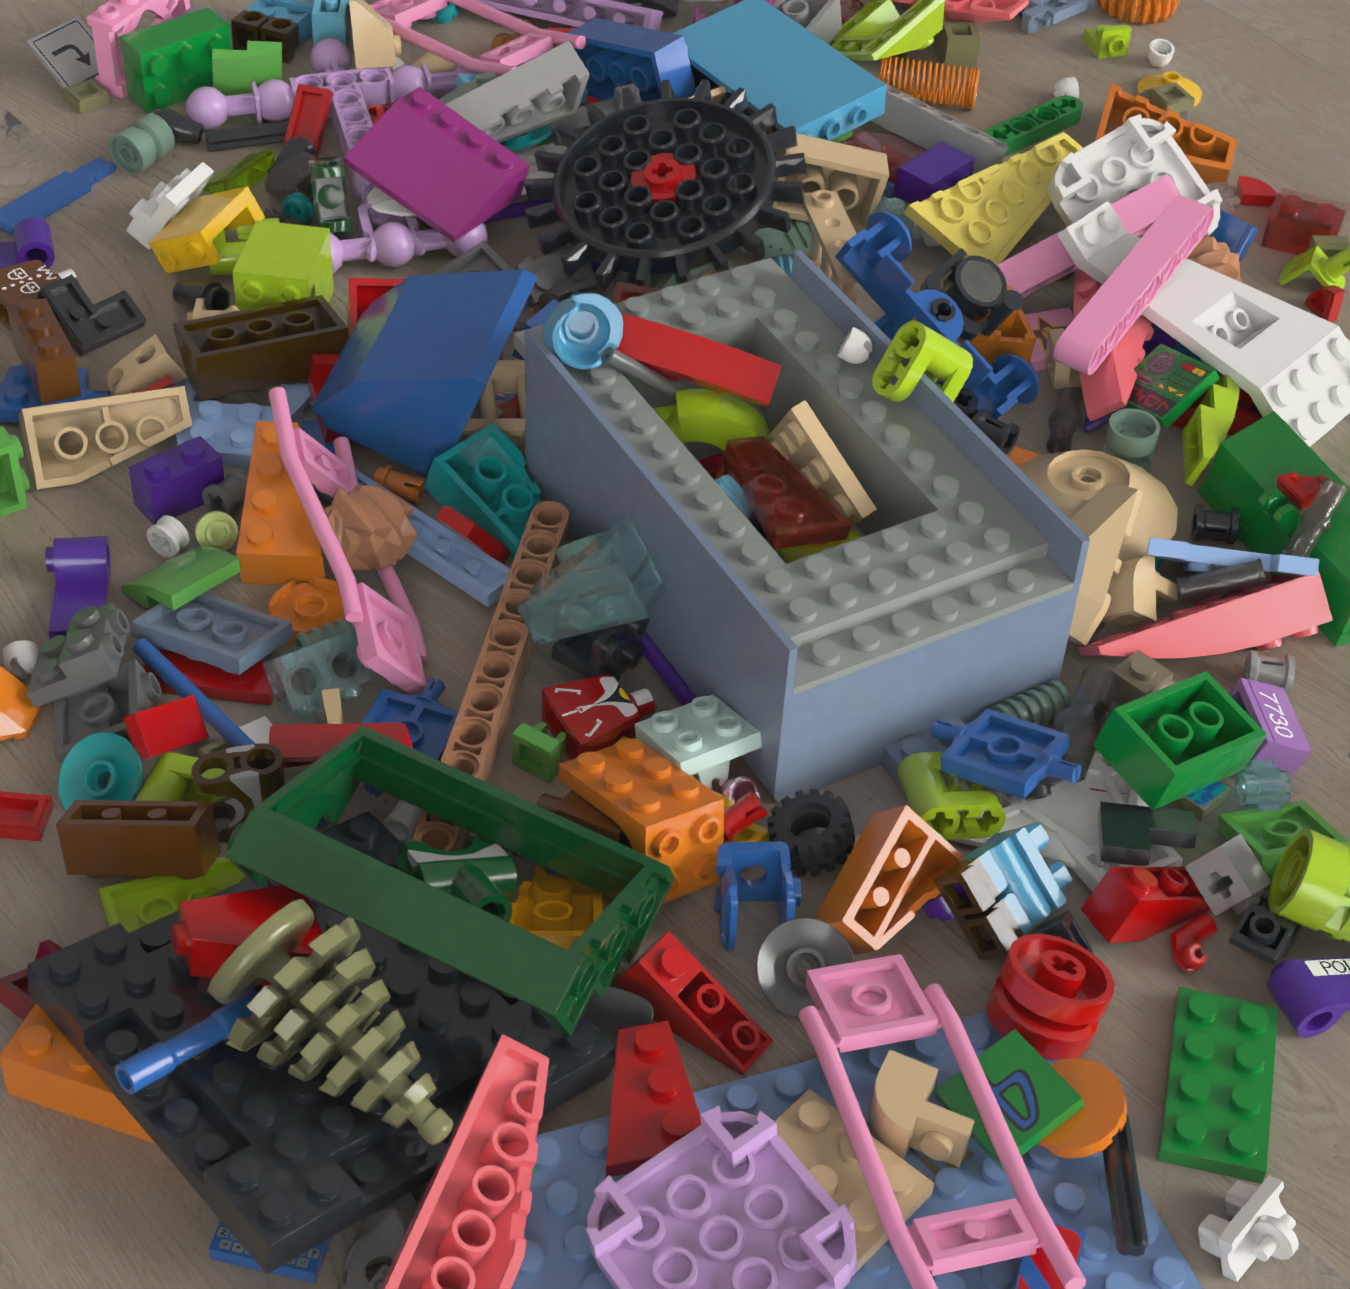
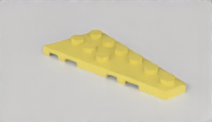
M1062 132L1035 145L1033 149L1023 154L1018 153L1010 157L1008 161L1000 165L995 164L959 181L955 186L945 191L940 190L933 193L928 199L920 203L917 201L910 204L903 213L952 255L962 248L967 253L963 259L969 256H981L998 265L1006 258L1051 203L1047 185L1059 164L1071 152L1075 154L1083 149V147L1065 132Z

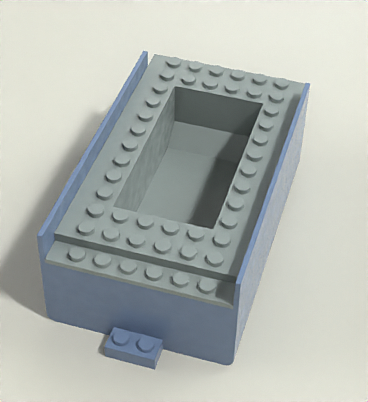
M801 250L793 253L791 278L771 258H767L710 276H703L683 284L669 286L649 294L631 297L614 304L622 313L696 334L781 365L768 406L762 407L740 398L762 415L771 432L791 408L806 400L877 510L855 526L849 523L848 531H858L864 537L787 563L769 543L768 539L765 540L698 462L701 459L722 452L727 463L732 467L734 463L731 457L723 449L710 443H682L653 410L655 407L675 405L677 401L603 361L600 366L592 369H577L560 362L544 343V325L514 333V347L525 360V470L531 482L537 483L541 491L540 497L543 501H556L567 507L569 511V535L574 541L603 531L608 532L615 551L611 562L612 564L620 565L627 585L626 589L616 592V594L627 607L639 594L649 597L646 615L650 617V621L645 631L695 696L701 697L714 694L760 731L762 748L741 755V757L777 802L781 803V799L786 796L790 799L795 798V792L802 790L805 795L810 793V789H821L879 765L885 769L904 792L898 777V768L906 757L920 752L946 751L953 744L931 736L932 726L935 721L937 722V719H942V721L957 726L966 725L976 720L986 709H990L994 704H1001L1006 699H1012L1015 695L1035 689L1036 686L1045 685L1050 680L1059 681L1090 539L924 373L914 391L903 401L893 402L879 395L872 385L873 375L892 341ZM852 327L864 332L870 337L873 344L868 360L859 364H852L837 357L838 351ZM903 358L901 363L907 366L909 361ZM894 376L890 383L895 385L898 378ZM683 379L675 381L688 389H706ZM778 463L779 472L782 468L788 470L785 464L780 465ZM777 476L744 482L743 489L745 492L755 491L760 502ZM796 477L789 505L783 513L827 503L814 492H811ZM831 518L828 519V520H827V525H826L824 528H820V529H821L823 532L826 531V530H828V529H827L828 524L831 523V522H834V521H833ZM808 523L804 524L807 528L811 527ZM598 565L594 566V567L597 569V571L599 572V567H598Z

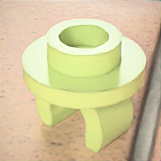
M208 512L195 523V536L200 546L226 551L236 542L238 536L237 524L225 512Z

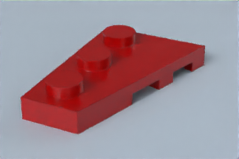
M668 1020L618 1030L606 1178L609 1175L615 1177L629 1174L701 1125L700 1113Z

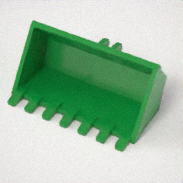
M1273 411L1221 442L1206 481L1201 482L1198 493L1213 510L1229 512L1231 508L1239 510L1237 537L1250 552L1319 559L1318 571L1333 620L1320 624L1317 627L1335 647L1342 646L1350 642V487ZM1291 472H1298V476L1318 478V475H1322L1337 484L1336 495L1301 512L1276 487L1277 477ZM1270 573L1272 576H1274V575H1285V574Z

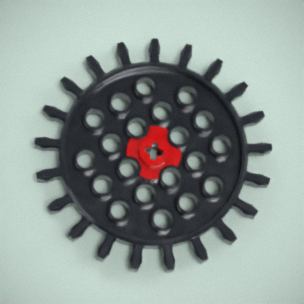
M666 79L661 82L659 90L660 99L638 104L636 96L629 87L623 88L622 102L624 108L607 116L592 102L586 104L588 119L592 126L584 132L579 133L562 124L555 127L559 144L567 147L563 155L537 150L534 154L538 171L553 173L554 177L525 179L524 181L528 200L553 199V202L525 208L530 229L559 222L558 226L537 236L541 252L545 256L571 243L574 248L561 258L566 275L571 277L588 261L593 260L601 264L595 272L599 289L605 291L617 272L622 271L635 274L638 293L641 296L647 294L651 285L652 275L675 273L676 282L679 285L691 281L689 270L710 263L717 273L729 270L726 255L739 247H742L758 259H762L765 256L763 239L754 234L760 226L763 225L784 233H788L791 229L789 212L773 208L774 202L804 204L805 200L803 182L778 181V178L807 174L804 152L776 157L774 155L796 147L798 143L796 129L793 125L767 135L763 132L777 123L776 108L772 103L747 117L741 113L748 106L746 90L741 87L722 105L711 102L712 96L709 80L702 79L694 98H674L670 81Z

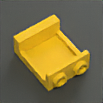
M248 186L199 196L193 199L148 243L166 273L213 265L221 260V256L213 244V239L224 228L225 231L237 229L241 225L254 226L256 220L262 221L265 216Z

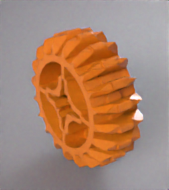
M1097 0V4L1101 6L1103 12H1108L1110 17H1118L1119 21L1126 20L1130 21L1131 24L1137 22L1144 25L1147 22L1151 24H1156L1157 21L1164 22L1167 18L1172 17L1180 0Z

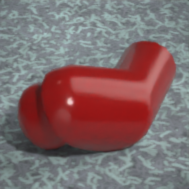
M1201 913L1175 930L1170 936L1173 962L1179 969L1185 972H1195L1207 961V953L1202 954L1201 947L1203 945L1200 943L1217 932V925L1209 914Z

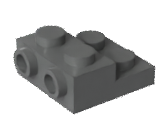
M112 602L97 608L95 606L85 607L71 618L66 637L64 635L55 636L41 646L26 693L35 708L117 677L121 658L124 655L125 642L130 631L128 619L120 608L116 609Z
M132 659L120 664L117 677L55 700L54 751L58 761L62 764L69 751L80 740L95 733L110 732L120 735L131 742L123 717L156 707L154 700L160 698L162 692L155 675L152 672L146 673L136 659Z

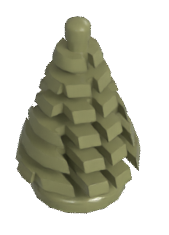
M302 899L293 901L277 911L232 953L215 974L207 989L219 1003L226 1005L239 1000L264 980L271 984L264 986L247 1005L253 1012V1015L236 1019L227 1037L229 1041L226 1044L245 1052L252 1047H256L276 1032L278 1036L272 1041L263 1042L256 1056L258 1059L276 1067L302 1049L300 1045L306 1038L313 1037L300 1052L303 1057L296 1064L290 1065L288 1070L290 1075L307 1082L321 1073L320 1070L329 1061L336 1060L342 1054L343 1057L328 1073L327 1077L329 1079L319 1088L320 1090L338 1097L351 1084H355L364 1076L368 1082L353 1098L351 1106L367 1113L386 1098L393 1106L384 1115L382 1121L399 1128L409 1120L418 1129L417 1133L428 1144L436 1145L442 1142L451 1132L453 1121L441 1108L437 1109L428 1100L436 1090L429 1073L423 1075L415 1083L407 1077L421 1060L414 1042L408 1043L391 1059L385 1055L399 1039V1034L406 1027L398 1010L393 1011L379 1026L373 1027L366 1034L363 1033L380 1014L378 1010L391 998L383 980L380 979L373 982L361 991L363 994L355 1003H350L360 991L357 985L363 979H369L375 969V964L367 948L351 955L361 937L352 917L346 918L340 925L335 924L308 945L314 951L308 957H293L291 959L289 955L309 932L314 921V913ZM340 956H350L339 965L335 962Z

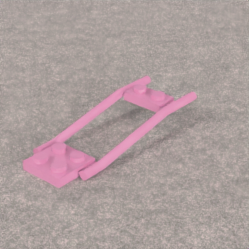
M378 0L368 4L392 25L393 35H400V38L468 71L479 74L495 73L499 77L516 68V66L553 49V45L559 46L567 41H570L575 49H583L586 46L584 36L540 29L477 0ZM447 3H453L523 36L480 55L481 60L423 35L410 27L412 26L411 22L418 19L433 18L437 15L436 11L447 7Z
M275 387L269 391L281 459L338 582L345 619L351 622L356 630L358 645L356 646L357 656L364 667L374 670L386 678L393 686L397 685L410 695H417L423 691L427 684L423 665L428 662V656L421 624L393 566L387 565L383 570L376 569L390 601L363 582L357 584L350 565L311 484L313 483L320 493H326L334 498L338 487L348 493L356 485H359L349 439L339 437L333 441L334 455L299 427L293 430L286 391L282 387Z
M901 954L807 970L805 986L816 1007L807 1006L799 1012L798 1016L817 1054L885 1233L912 1289H938L932 1276L1036 1254V1249L1039 1247L1043 1248L1065 1289H1082L1086 1284V1279L1036 1191L964 1026L941 985L937 983L931 984L922 991ZM942 1028L1016 1198L913 1219L912 1225L907 1226L839 1053L934 1036L937 1033V1029Z

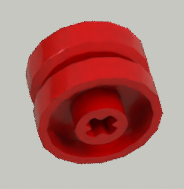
M1045 934L1021 936L1012 942L1002 966L1001 976L997 977L986 1005L989 1021L1002 1037L1015 1029L1043 1058L1053 1060L1078 1058L1089 1049L1097 1031L1099 1018L1104 1016L1113 996L1115 982L1111 972L1097 956L1069 940Z

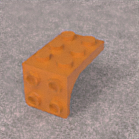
M636 738L620 740L616 745L595 752H585L575 759L559 764V781L616 822L625 833L633 850L670 866L675 880L663 904L713 885L720 880L716 870L718 848L723 844L724 837L723 797L685 771L680 770L669 760Z

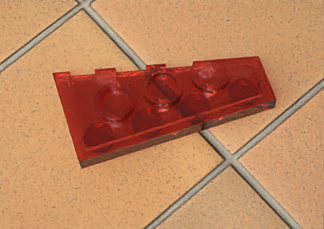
M764 436L727 440L724 455L773 549L810 544L822 545L831 541L848 539L851 523Z

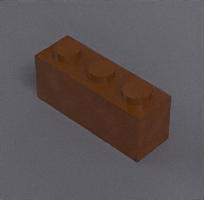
M28 298L17 304L7 305L13 347L41 404L81 396L76 355L47 299Z
M75 800L56 823L67 875H87L90 878L123 875L132 876L136 879H146L153 876H177L183 880H191L205 877L221 852L212 802Z

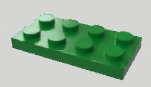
M1184 987L1178 988L1174 1005L1158 1161L1255 1183H1263L1267 1172L1278 1020L1277 1007Z

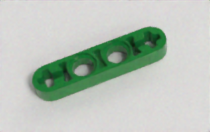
M1059 96L988 128L985 134L1005 143L1008 146L1005 156H1008L1079 123L1083 102L1073 96Z

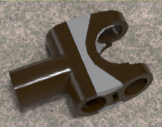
M267 743L227 748L208 753L196 760L191 771L194 787L202 793L216 794L217 797H224L212 803L214 818L226 817L232 820L227 826L216 827L219 843H228L233 830L238 824L245 822L251 810L311 764L284 768L281 751L276 746ZM212 768H219L225 771L221 776L214 779H206L201 776L205 771Z

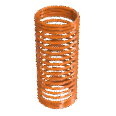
M890 56L881 60L878 76L880 81L888 85L890 84V86L918 100L920 97L922 102H924L926 97L927 104L931 101L934 105L937 101V104L940 106L943 101L945 107L949 101L951 108L955 100L956 108L960 104L962 109H974L980 68L970 67L966 85L967 66H965L960 85L962 66L959 65L954 86L956 65L954 64L948 86L950 64L948 63L942 86L944 63H941L936 87L938 62H936L930 87L933 64L930 61L924 88L927 65L925 60L918 88L921 60L919 59L912 89L915 59L911 63L908 84L909 58L906 59L902 85L901 75L904 58H900L896 85L895 76L898 57L894 58L892 76L893 57Z

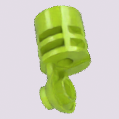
M1303 829L1298 832L1286 847L1275 869L1268 896L1270 912L1315 931L1322 930L1324 935L1339 941L1344 939L1350 945V846L1310 829Z

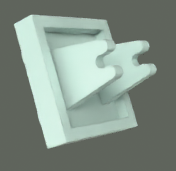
M714 694L697 697L691 703L670 711L658 712L651 718L635 724L636 739L669 760L680 770L685 771L689 775L695 774L697 780L711 790L713 779L721 787L727 785L731 759L762 748L760 731Z

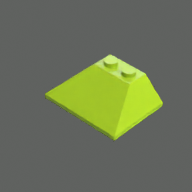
M871 0L842 25V29L829 45L851 61H875L916 49L922 50L934 42L933 37L943 29L945 0H919L901 16L891 0Z

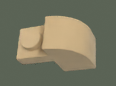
M1146 555L1122 561L1119 574L1112 575L1107 591L1112 598L1109 608L1101 621L1118 629L1157 622L1156 605L1177 601V584L1160 576V573L1155 571L1154 556Z
M889 1049L876 1077L868 1114V1123L872 1136L903 1160L909 1147L923 1152L933 1160L945 1161L960 1167L967 1150L974 1120L930 1103L938 1073L937 1068Z

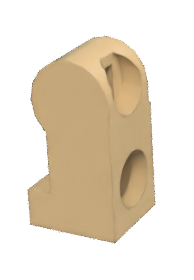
M155 334L113 366L106 374L105 384L111 395L117 396L131 394V391L134 389L139 392L162 379L167 374L176 386L187 378V374L178 359Z

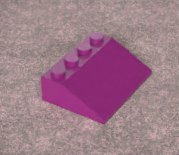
M421 87L398 99L343 158L344 164L453 243L521 197L524 181L530 166L512 151L502 146Z

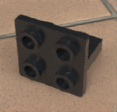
M639 594L624 609L602 596L553 645L551 658L586 678L607 674L613 676L619 682L621 674L627 668L634 669L643 657L645 647L642 645L643 633L650 621V617L646 615L649 597Z

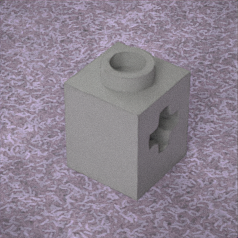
M1241 833L1184 866L1215 916L1231 907L1236 915L1247 910L1251 902L1254 904L1259 903L1261 899L1257 892L1271 884V880Z

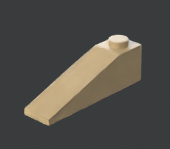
M1108 482L1070 518L1090 539L1069 632V641L1086 646L1109 608L1112 597L1107 591L1112 575H1118L1122 565L1118 555L1122 542L1127 540L1132 532L1143 495L1139 489Z

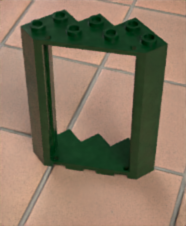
M365 726L359 727L251 810L245 822L238 824L233 830L228 841L229 851L225 856L255 884L263 887L266 880L270 879L346 917H352L356 922L538 1009L554 1029L569 1036L572 1035L591 996L602 1000L620 963L623 962L631 965L634 962L675 880L670 866ZM362 781L601 892L614 900L572 946L566 950L315 831V828L322 817L327 823L336 826Z

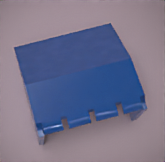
M524 269L409 276L373 301L369 308L362 313L353 333L340 353L339 359L334 364L324 386L316 397L311 411L316 416L323 417L321 425L427 476L434 458L457 445L538 276Z

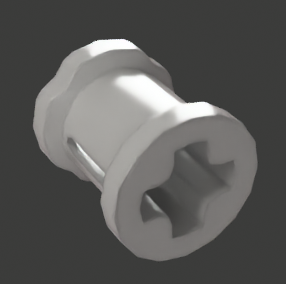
M1249 650L1245 660L1243 678L1284 688L1285 693H1290L1295 676L1294 655L1287 654L1284 658L1261 656L1258 655L1257 651Z

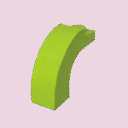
M686 389L676 391L677 404L653 408L682 443L705 442L723 449L731 457L734 466L739 470L743 483L774 477L779 474L778 462L774 459L768 447L770 441L767 436L771 433L767 422L754 407L740 398L727 393L719 394L709 389Z

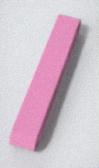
M1166 175L1112 203L1111 206L1118 214L1126 231L1139 237L1147 232L1177 195H1181L1171 177ZM1058 233L997 265L1003 272L1006 283L1010 286L1011 290L1019 292L1025 298L1079 269L1058 237Z
M1177 195L1065 329L1056 344L1053 359L1084 374L1092 375L1205 236L1213 220L1214 208L1185 196Z

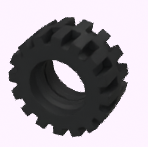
M810 789V793L805 795L802 790L795 792V798L790 799L786 796L781 799L782 806L775 805L771 810L772 817L767 819V831L770 842L780 841L788 845L791 861L790 870L792 871L795 868L796 875L805 876L806 871H811L812 876H819L822 869H826L828 873L836 870L835 863L837 862L843 865L847 861V854H851L854 848L853 842H856L853 822L844 800L840 796L834 799L833 792L827 790L821 795L818 789ZM809 828H826L822 833L812 837L804 838L797 836Z

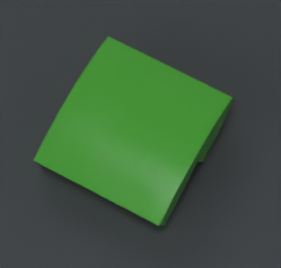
M247 41V50L212 49L213 87L222 92L224 96L251 93V81H255L258 88L265 81L271 79L282 80V42Z
M196 546L188 548L121 586L122 594L148 609L161 603L172 610H176L241 572L239 557L213 547Z

